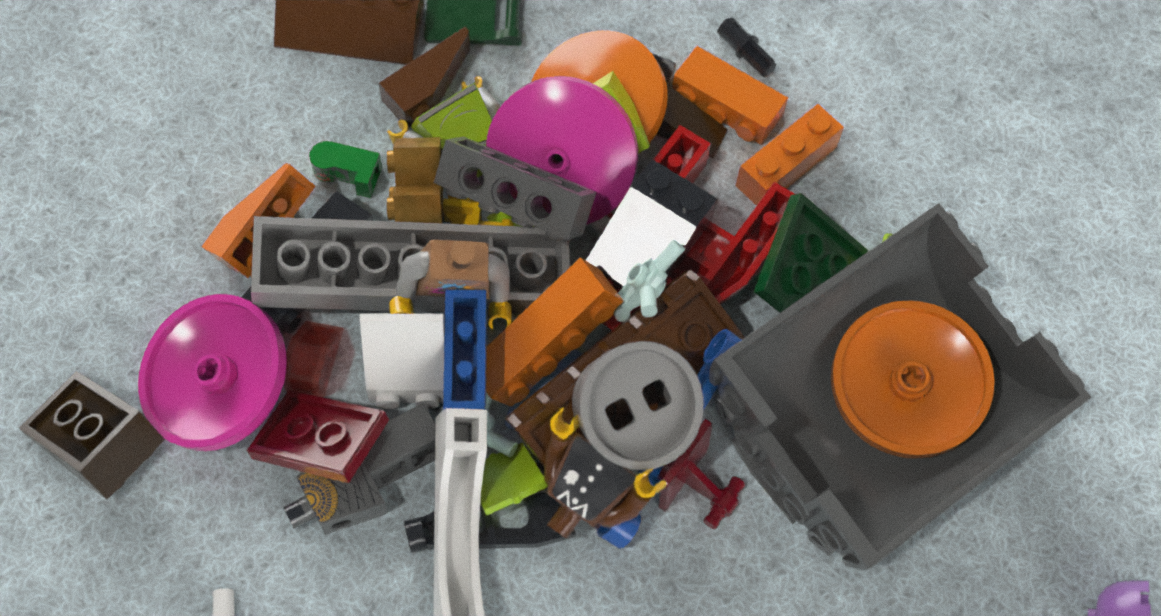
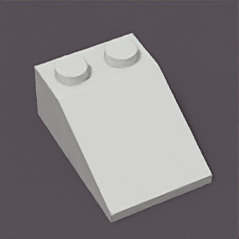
M360 314L365 384L369 402L376 403L377 407L383 409L397 408L400 406V403H415L416 406L423 403L426 409L437 408L439 403H443L445 335L443 314Z

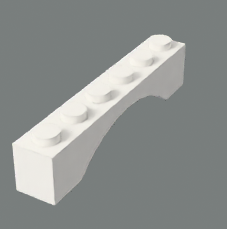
M446 408L436 416L433 616H485L479 569V512L483 471L487 453V410Z

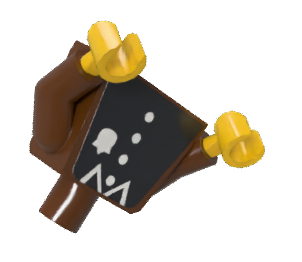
M561 408L552 417L550 422L553 432L546 450L544 481L548 486L546 493L558 501L561 506L547 525L567 539L581 519L593 528L598 529L600 526L612 528L636 518L652 496L665 488L666 481L662 480L656 486H653L648 480V475L653 469L645 470L637 476L629 469L606 459L579 433L576 432L572 437V433L580 425L578 414L572 419L570 425L566 424L562 418V413L565 409Z

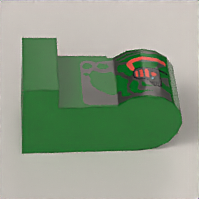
M322 141L312 147L309 158L314 175L318 180L323 182L337 180L355 185L357 195L371 199L382 170L380 153L332 141Z

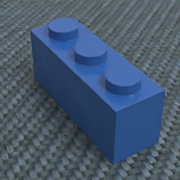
M445 290L443 410L446 408L486 410V290Z

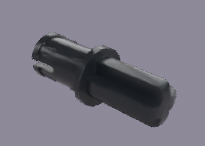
M727 18L720 24L717 34L736 51L735 56L737 58L743 57L763 77L768 76L775 70L777 65L774 59L758 44L759 39L755 35L747 33L735 18Z

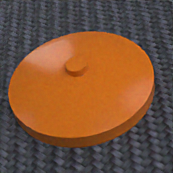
M616 31L587 32L563 42L542 61L531 80L533 82L546 77L567 76L594 83L614 71L635 105L649 143L657 134L667 108V84L658 61L640 41Z
M897 301L873 308L863 314L849 327L842 337L833 358L831 387L841 416L852 431L863 441L890 455L904 458H928L953 450L965 442L979 428L992 403L994 371L984 343L963 319L949 310L934 304L921 301Z

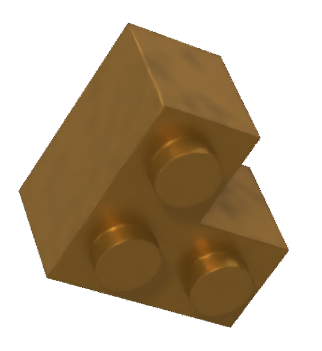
M440 137L395 138L393 150H387L388 173H395V186L389 187V197H387L388 220L443 224V187L434 183L441 159Z

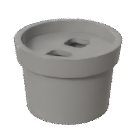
M632 342L606 352L583 370L573 390L574 417L578 414L580 422L578 427L590 444L606 459L629 469H654L678 458L693 442L703 417V393L694 370L677 352L653 342ZM652 382L661 401L655 411L649 409L642 394L643 387ZM623 398L626 400L633 415V421L619 430H614L605 413V408L607 405Z

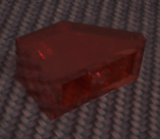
M312 321L304 322L290 339L286 352V374L283 384L286 392L291 390L325 397L343 334V327Z

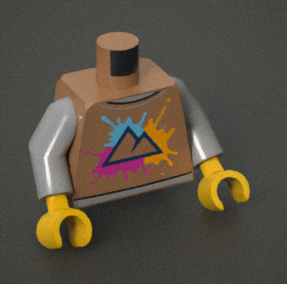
M431 240L420 252L406 257L402 262L396 288L398 296L389 302L390 314H414L413 302L410 298L445 299V290H486L487 301H493L488 308L489 327L493 329V320L496 318L506 319L507 327L512 323V307L507 302L510 298L509 268L497 256L489 255L488 243Z

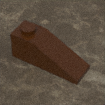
M466 27L462 28L379 82L382 102L398 120H405L409 128L417 117L440 104L470 51L468 29Z

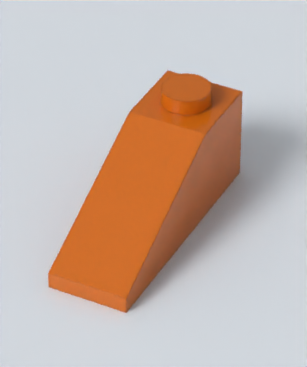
M285 163L229 211L201 247L228 268L249 278L252 274L254 216L293 218L316 186L292 165Z

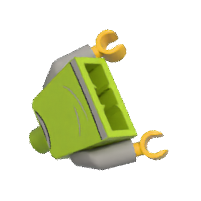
M476 76L474 77V83L467 86L464 81L461 82V91L417 117L411 125L413 130H410L407 122L401 119L397 123L402 131L400 133H393L388 130L387 133L393 144L395 138L440 137L441 155L447 139L464 136L486 146L488 130L492 119L499 109V103L483 88L482 78ZM479 169L477 170V178L483 175Z

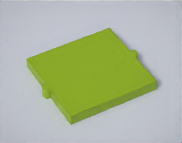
M523 442L518 444L512 457H508L503 453H492L489 455V458L485 459L480 504L486 515L510 504H519L522 501L521 499L548 487L542 473Z

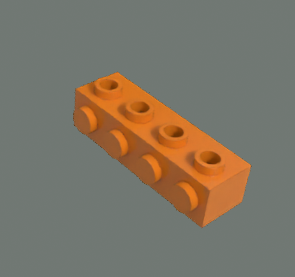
M580 257L487 346L486 392L491 399L510 407L522 401L529 394V390L543 377L551 374L556 369L558 363L569 352L580 347L586 340V337L600 323L612 317L615 309L624 300L599 268Z

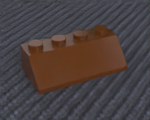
M276 0L274 47L407 65L415 57L425 12L424 0Z

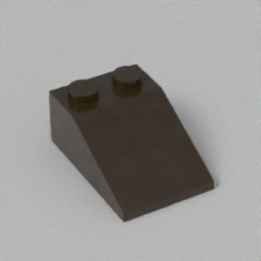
M78 371L19 427L26 436L106 500L123 486L134 471L165 440L139 410Z

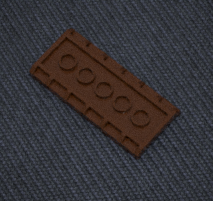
M686 270L664 288L661 295L656 298L657 314L655 316H643L640 307L628 319L620 323L504 418L511 424L544 468L546 450L553 432L550 426L552 417L561 408H564L565 410L562 413L563 421L566 424H571L574 418L572 396L576 381L590 363L606 352L632 342L661 344L681 355L697 375L704 365L703 356L705 350L717 333L723 329H728L739 338H745L696 273L692 270ZM652 382L643 387L642 394L649 409L655 411L661 401ZM621 398L606 406L605 413L614 430H619L633 421V415L625 399ZM579 427L572 433V437L577 432L586 438Z

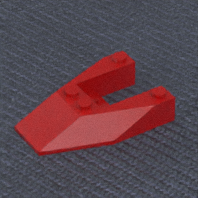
M680 125L653 160L693 184L707 165L711 143ZM774 182L735 236L711 222L666 282L665 287L684 271L692 270L702 279L720 305L740 292L763 268L790 195H794V193ZM608 280L614 287V289L617 291V293L622 289L612 281ZM638 306L634 308L632 311H630V315L633 314L636 310H638L641 306ZM613 314L610 319L602 324L613 330L622 322L617 321Z

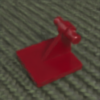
M705 419L700 425L693 442L676 461L673 460L661 469L658 479L660 481L665 480L666 486L658 492L660 494L659 508L666 511L683 485L686 484L711 500L710 505L712 507L708 515L704 517L703 522L711 529H717L719 522L725 515L729 517L738 505V494L746 485L739 477L732 476L729 484L724 489H719L697 467L709 449L713 423Z

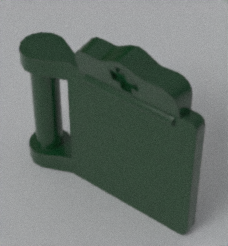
M427 0L424 30L425 42L441 43L466 27L470 35V44L522 45L523 36L522 31L519 30L520 0H506L505 29L495 31L496 0Z

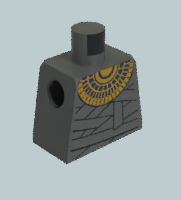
M364 462L361 463L349 483L300 472L296 478L305 496L283 507L293 528L317 518L325 535L388 513L385 501Z

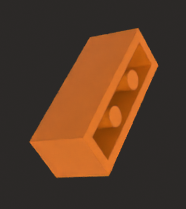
M699 46L694 48L673 78L672 88L720 124L724 123L735 129L737 135L743 140L749 142L754 140L761 145L784 115L788 101L787 96Z
M817 104L740 166L735 186L757 206L774 182L787 189L835 150L844 126Z

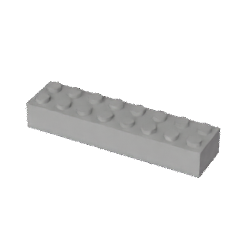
M254 216L251 299L252 304L258 307L389 311L390 300L398 296L396 294L402 262L406 257L420 252L431 240L472 241L488 243L489 255H495L507 264L510 279V298L507 302L512 307V314H521L570 267L569 240L567 242L552 240L545 235V230L538 227ZM410 298L416 312H445V299ZM492 300L487 301V313L489 305L493 302Z

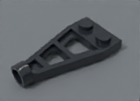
M536 463L544 477L545 468L541 463ZM548 487L523 498L528 522L522 528H500L496 526L492 521L491 514L486 515L480 504V512L485 528L479 533V549L537 548L576 537V532L574 529L566 539L547 525L561 506L558 501L546 493ZM435 511L422 517L404 521L411 553L425 549L434 550ZM427 527L431 530L430 538H425L423 528Z

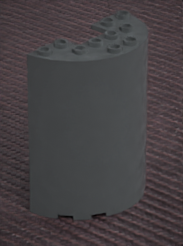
M940 203L713 360L709 370V381L714 386L717 385L719 394L713 398L717 412L725 424L732 425L735 438L731 441L750 473L792 524L797 521L809 529L807 535L810 542L828 556L834 552L844 556L842 558L844 565L857 570L872 568L1092 398L1085 390L1082 379L1076 373L1070 371L1060 358L1058 349L1050 340L1045 339L1042 333L1038 332L1023 342L1017 335L1013 323L1003 317L994 306L988 291L979 286L973 279L989 267L983 259L982 252L975 244L969 242L959 229L955 217L950 212L945 211ZM897 301H921L945 308L970 325L988 351L994 371V394L990 409L979 428L965 442L951 451L928 458H904L887 454L872 447L856 435L847 425L836 406L831 387V368L836 349L846 331L858 318L883 304Z

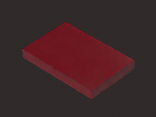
M288 390L246 451L253 460L349 483L388 423L389 418L385 411Z

